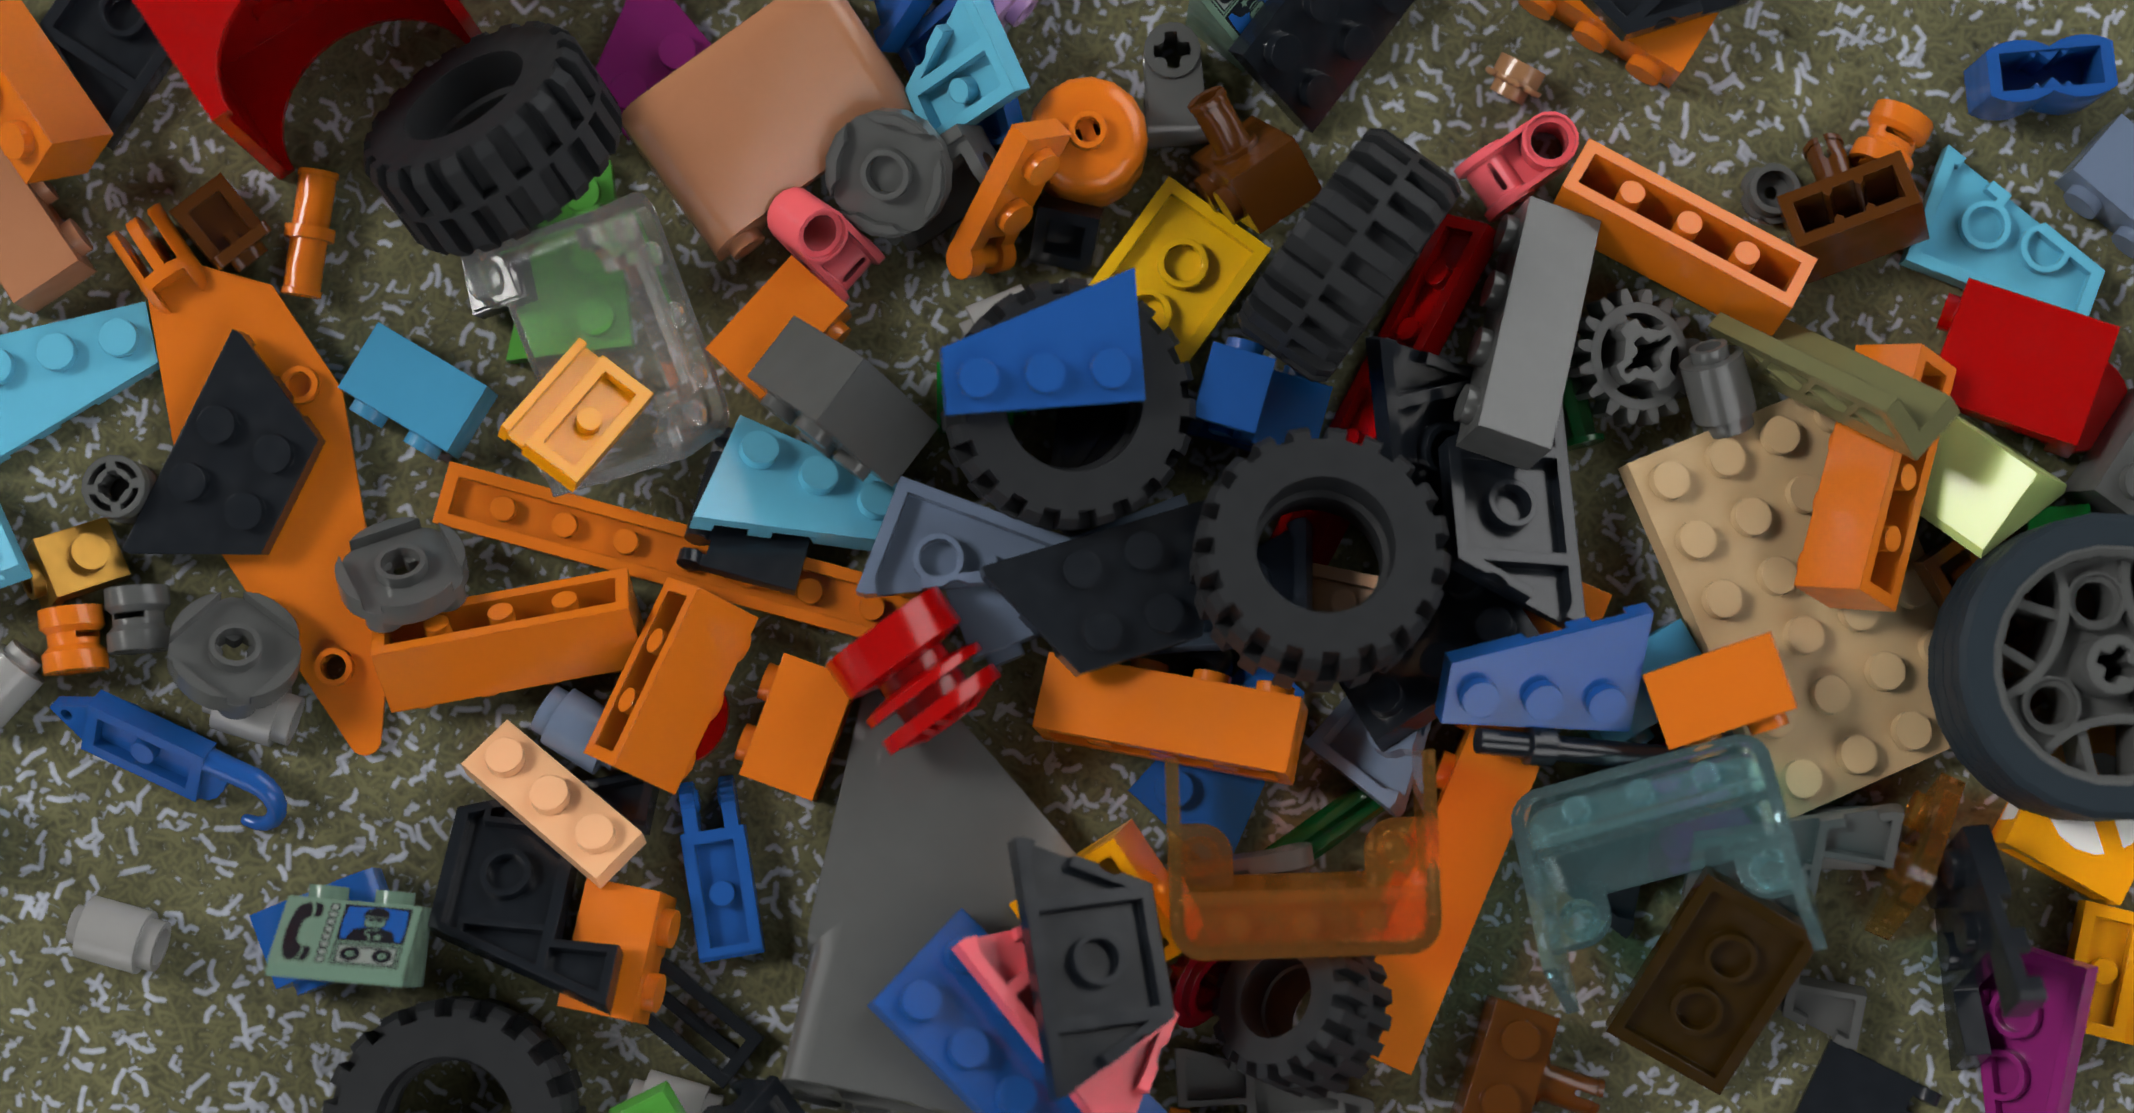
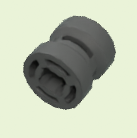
M107 455L97 459L87 468L82 478L81 492L85 503L94 513L121 524L134 525L158 475L153 469L125 456ZM117 479H119V481L115 484L114 488H111L113 483Z
M132 584L109 587L103 590L104 608L112 615V629L106 634L107 654L136 655L168 651L171 628L165 623V611L171 605L170 585Z

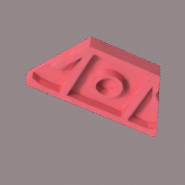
M1021 926L990 935L966 937L951 948L952 951L1043 1063ZM1175 1009V1017L1150 1036L1142 1039L1130 1048L1127 1053L1100 1070L1069 1095L1082 1113H1137L1144 1094L1149 1093L1157 1073V1059L1161 1048L1168 1044L1179 1016Z

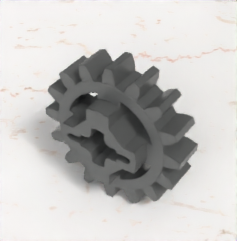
M1626 288L1608 293L1607 299L1601 298L1591 301L1586 305L1590 316L1580 318L1577 333L1581 337L1580 340L1575 341L1572 355L1577 356V365L1569 368L1568 377H1581L1584 384L1575 394L1578 401L1589 398L1596 400L1592 416L1598 419L1613 414L1614 426L1616 427L1634 425L1635 422L1638 427L1659 423V417L1675 415L1680 411L1675 399L1686 398L1687 394L1679 364L1684 358L1689 356V349L1695 344L1700 343V341L1694 338L1685 339L1682 331L1691 321L1688 315L1674 319L1670 316L1674 300L1668 297L1653 302L1651 289L1645 288L1630 294ZM1639 321L1645 323L1649 328L1642 327ZM1618 387L1624 388L1628 396L1623 395L1616 389ZM1636 395L1639 397V399L1630 398Z

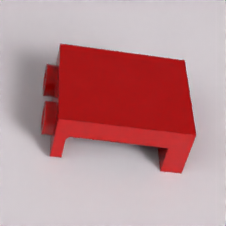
M1968 278L1961 296L1952 293L1948 294L1936 329L1947 332L1939 356L1957 369L1950 396L1961 414L2045 441L2046 444L2043 451L2069 459L2078 446L2120 326Z

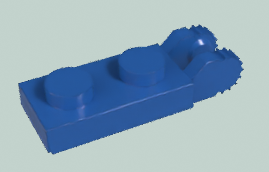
M733 774L720 776L716 788L718 803L722 809L723 828L702 831L699 791L696 789L693 781L680 783L678 788L684 834L680 835L700 963L766 952L746 824H741L737 788Z

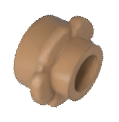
M1501 52L1493 68L1487 66L1485 69L1487 74L1495 78L1489 89L1523 106L1528 95L1535 99H1539L1542 95L1538 92V89L1546 74L1504 52Z

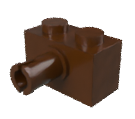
M1215 86L1207 89L1189 102L1187 107L1190 113L1194 115L1210 143L1190 156L1200 173V176L1193 180L1195 187L1202 199L1211 206L1213 211L1220 208L1232 224L1235 225L1240 221L1261 234L1314 199L1321 191L1322 186L1295 138L1253 115L1241 122L1227 97L1224 87Z
M1823 134L1828 147L1827 154L1829 157H1825L1817 137L1806 143L1802 153L1809 163L1816 182L1776 197L1790 245L1818 259L1806 284L1930 239L1923 201L1901 150L1853 168L1840 134Z
M1487 994L1450 1113H1531L1533 1106H1536L1539 1101L1574 1113H1598L1601 1104L1576 1096L1575 1091L1580 1090L1603 1098L1605 1080L1551 1064L1549 1053L1560 1018Z

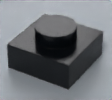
M1043 194L1037 208L1029 261L1090 274L1095 261L1104 208Z

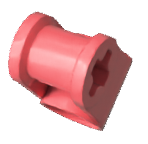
M1556 111L1542 112L1503 138L1494 140L1472 154L1456 167L1454 173L1459 180L1467 179L1487 208L1484 216L1489 223H1492L1527 200L1538 188L1558 176L1569 165L1579 145V133L1575 124L1566 115ZM1538 133L1554 135L1562 145V155L1555 159L1540 157L1531 146V137Z
M792 187L782 191L769 206L767 224L772 235L803 266L844 302L850 298L847 291L871 264L880 265L885 259L884 254L873 242L854 227L842 213L804 188Z

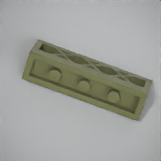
M1722 312L1708 325L1716 339H1725L1728 345L1739 346L1743 349L1751 379L1915 461L1919 459L1961 413L1951 396L1786 318L1773 336Z

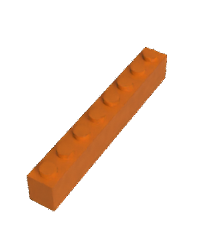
M1582 582L1586 617H1589L1592 622L1603 619L1612 594ZM1523 608L1540 635L1561 630L1556 625ZM1454 724L1455 727L1463 731L1454 752L1451 753L1444 750L1435 765L1429 785L1438 790L1428 813L1419 809L1409 827L1404 845L1413 849L1404 871L1401 872L1393 869L1384 886L1379 904L1388 909L1378 932L1369 928L1360 943L1361 947L1367 949L1375 956L1373 961L1383 966L1387 979L1382 985L1391 989L1393 1000L1392 1004L1385 1007V1014L1391 1016L1392 1021L1390 1031H1382L1379 1042L1384 1044V1047L1378 1058L1373 1055L1370 1058L1409 1075H1412L1541 767L1524 765L1521 759L1517 757L1476 754L1473 749L1474 733L1477 728L1522 732L1525 727Z

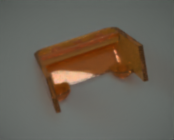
M1435 749L1412 751L1414 817H1392L1375 824L1368 832L1364 841V871L1234 875L1232 847L1223 832L1214 826L1203 823L1180 824L1178 758H1164L1170 930L1173 941L1179 950L1190 958L1208 961L1416 954L1429 948L1437 939L1442 925Z

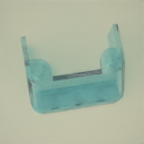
M1743 734L1731 735L1540 787L1523 795L1513 808L1511 825L1542 971L1567 1014L1580 1011L1567 953L1590 947L1598 943L1607 934L1612 922L1608 894L1704 869L1706 865L1711 867L1734 861L1737 874L1744 888L1760 898L1775 899L1794 894L1796 905L1814 951L1828 948L1803 855L1775 766L1767 747L1755 737Z

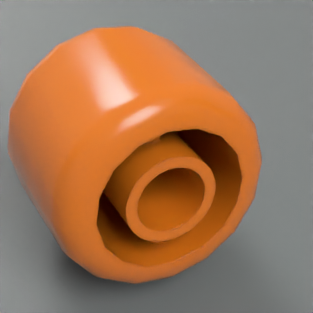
M1092 76L1068 79L1047 91L1033 109L1030 121L1057 118L1072 135L1059 156L1060 165L1058 170L1046 182L1043 190L1053 197L1097 207H1107L1126 196L1142 175L1148 148L1145 116L1134 97L1116 83Z

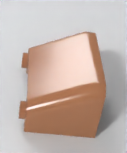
M773 0L640 95L621 115L622 127L632 144L719 262H721L730 254L734 260L741 259L762 244L765 236L761 231L767 225L766 216L774 198L782 191L792 187L805 188L825 174L827 152L835 134L847 123L851 122L856 116L882 107L906 109L912 113L914 111L904 91L905 85L848 0Z

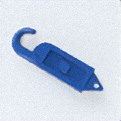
M101 689L94 697L59 696L50 706V709L82 739V750L189 800L196 802L198 799H215L229 784L258 797L264 803L267 813L263 816L244 814L241 817V823L248 828L269 831L280 826L287 815V800L283 790L267 773L216 749V742L155 715L134 703L127 702Z

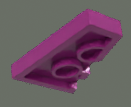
M2031 946L2030 953L2020 954L2028 977L2042 976L2048 1000L2034 1014L2029 1017L2003 1018L1994 971L1979 986L1992 1052L1980 1065L1985 1113L2069 1112L2098 966Z

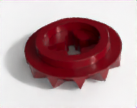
M1220 928L1212 932L1202 930L1195 938L1193 945H1190L1187 950L1181 953L1177 963L1170 965L1172 973L1169 983L1173 1006L1179 1014L1176 1024L1179 1026L1193 1028L1215 1015L1212 1014L1213 999L1220 997L1221 988L1216 986L1220 972L1227 973L1231 965L1227 959L1236 948L1241 951L1240 944L1233 935Z

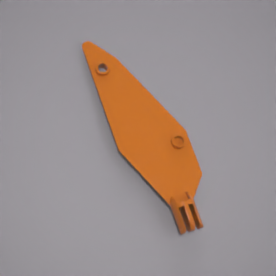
M156 203L147 209V213L177 258L172 259L157 236L138 216L128 221L125 225L133 241L154 270L152 273L147 270L131 244L121 233L115 230L106 238L149 303L173 446L232 329L248 334L256 344L254 348L273 375L281 378L294 396V404L302 415L310 418L326 442L270 554L221 555L246 592L264 595L282 605L292 615L300 633L299 642L302 648L300 673L351 749L359 755H372L379 750L382 744L386 697L370 656L372 630L367 627L365 619L354 615L344 605L335 577V564L338 557L340 556L343 562L344 557L351 551L349 541L358 532L367 528L344 391L338 388L339 382L275 287L268 283L201 265L161 204ZM339 655L345 661L346 668L340 678L333 679L327 673V663L333 656Z

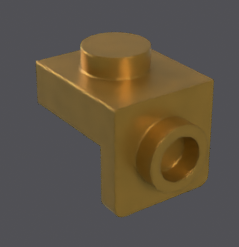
M103 517L32 539L23 555L33 578L21 581L27 596L31 600L38 598L42 609L61 606L66 600L126 581L131 573L109 521Z

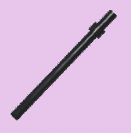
M1525 727L1522 732L1477 728L1473 737V749L1476 754L1517 757L1521 759L1524 765L1552 767L1556 761L1754 780L1743 753L1709 750L1693 756H1687L1684 747L1669 750L1668 746L1562 736L1558 735L1554 728Z

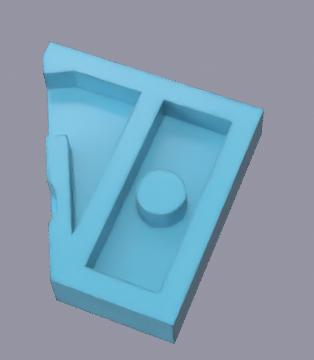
M957 0L947 23L935 26L926 44L925 58L920 65L915 67L904 91L914 114L927 120L941 135L956 124H978L1030 89V86L991 1Z

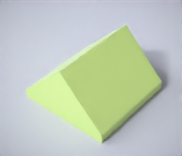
M1960 413L1940 434L1920 516L1982 558L2065 493L2067 484Z

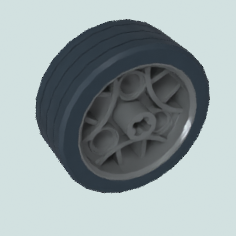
M2089 513L2054 521L2019 533L1996 546L1982 558L1979 557L1960 575L1938 611L1928 647V688L1937 723L1956 758L1982 786L2019 809L2054 820L2115 821L2134 819V597L2131 584L2134 586L2133 514ZM2034 585L2037 590L2038 604L2022 599ZM2080 587L2088 590L2096 603L2095 613L2090 620L2082 617L2075 606V594ZM2012 616L2037 624L2033 643L2027 656L2003 643ZM2002 667L2013 673L2006 682L2003 681ZM2036 690L2042 691L2047 695L2052 704L2050 719L2045 724L2038 722L2030 710V700ZM2093 727L2116 728V773L2110 775L2097 774L2087 734L2088 729ZM2061 744L2067 765L2050 755Z

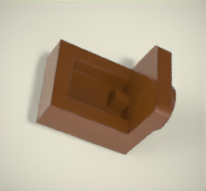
M221 172L169 211V215L214 269L222 271L231 264L240 273L268 251V248L261 240L268 236L272 229L265 220L260 221Z

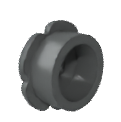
M1768 163L1762 168L1754 167L1742 179L1741 189L1744 191V195L1740 200L1744 211L1753 219L1762 218L1767 224H1780L1783 220L1777 198L1768 199L1765 196V190L1768 188L1773 189L1777 197L1801 188L1800 182L1792 170L1779 163Z

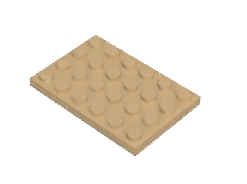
M1791 398L1755 411L1753 413L1754 425L1744 433L1728 438L1713 439L1710 432L1706 431L1618 468L1690 635L1701 653L1772 630L1795 694L1798 708L1786 712L1789 724L1751 736L1747 725L1732 729L1772 820H1787L1797 817L1951 748L1937 723L1928 688V647L1939 608L1912 566L1913 562L1925 555L1917 534L1915 533L1896 612L1829 608L1793 586L1797 574L1798 557L1803 550L1813 512V499L1819 489L1828 454V442L1836 421Z

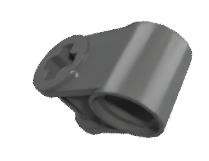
M1167 22L1160 24L1149 33L1144 46L1143 73L1145 93H1143V105L1147 125L1148 149L1210 144L1196 118L1187 107L1193 98L1207 90L1204 88L1201 47L1198 37L1191 28L1182 23ZM1175 45L1177 54L1182 55L1178 68H1167L1166 59L1161 58L1164 46Z

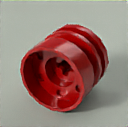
M937 585L918 595L840 651L825 665L849 700L860 698L876 689L881 692L885 700L866 720V724L871 730L895 714L904 724L881 742L890 757L902 749L924 742L927 743L976 708L991 685L1002 676L993 663L987 665L970 678H967L960 669L961 666L983 650L977 641L951 653L942 644L956 629L962 619Z

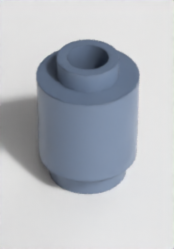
M558 685L554 687L542 702L530 726L531 730L541 735L540 743L592 775L596 774L602 766L609 770L614 768L583 753L605 706L576 688L568 692Z

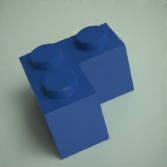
M1227 337L1226 344L1213 341L1195 398V419L1189 421L1186 434L1249 452L1252 445L1269 436L1275 439L1277 445L1284 443L1288 430L1308 427L1311 439L1319 438L1333 387L1309 381L1288 365H1284L1283 372L1273 370L1276 359L1263 355L1265 347L1256 342L1238 337Z

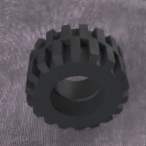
M1290 917L1287 923L1277 919L1266 923L1264 934L1257 930L1251 932L1245 937L1246 946L1241 951L1235 948L1227 960L1231 965L1226 974L1220 972L1216 986L1221 988L1220 997L1213 999L1212 1014L1219 1016V1021L1213 1026L1215 1038L1225 1043L1221 1049L1222 1053L1228 1061L1237 1064L1236 1069L1244 1074L1301 1098L1304 1095L1312 1099L1326 1098L1328 1090L1339 1094L1348 1089L1351 1076L1360 1080L1370 1070L1366 1062L1371 1055L1379 1057L1384 1047V1044L1379 1042L1382 1031H1390L1392 1017L1385 1014V1007L1392 1004L1393 1000L1391 989L1382 985L1387 979L1383 966L1373 961L1375 956L1367 949L1313 921L1310 923L1302 918ZM1311 989L1307 1010L1299 1023L1293 1028L1296 1008L1302 997Z

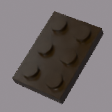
M1706 865L1606 1020V1032L1720 1095L1823 940L1822 930Z

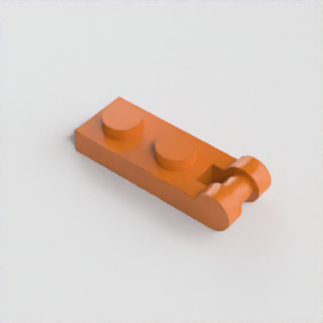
M1057 118L1011 125L947 249L946 265L950 274L956 279L975 278L984 271L988 274L1002 273L1011 270L1015 265L1016 249L1014 242L1020 231L1032 219L1033 207L1046 182L1058 170L1060 165L1059 156L1072 135Z

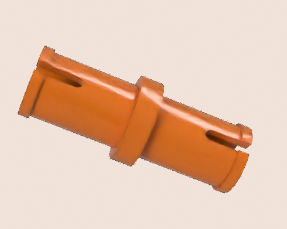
M300 167L297 173L299 177L292 222L285 223L283 236L289 238L283 286L280 288V293L296 297L321 299L327 245L334 244L336 231L330 229L339 174L317 168Z

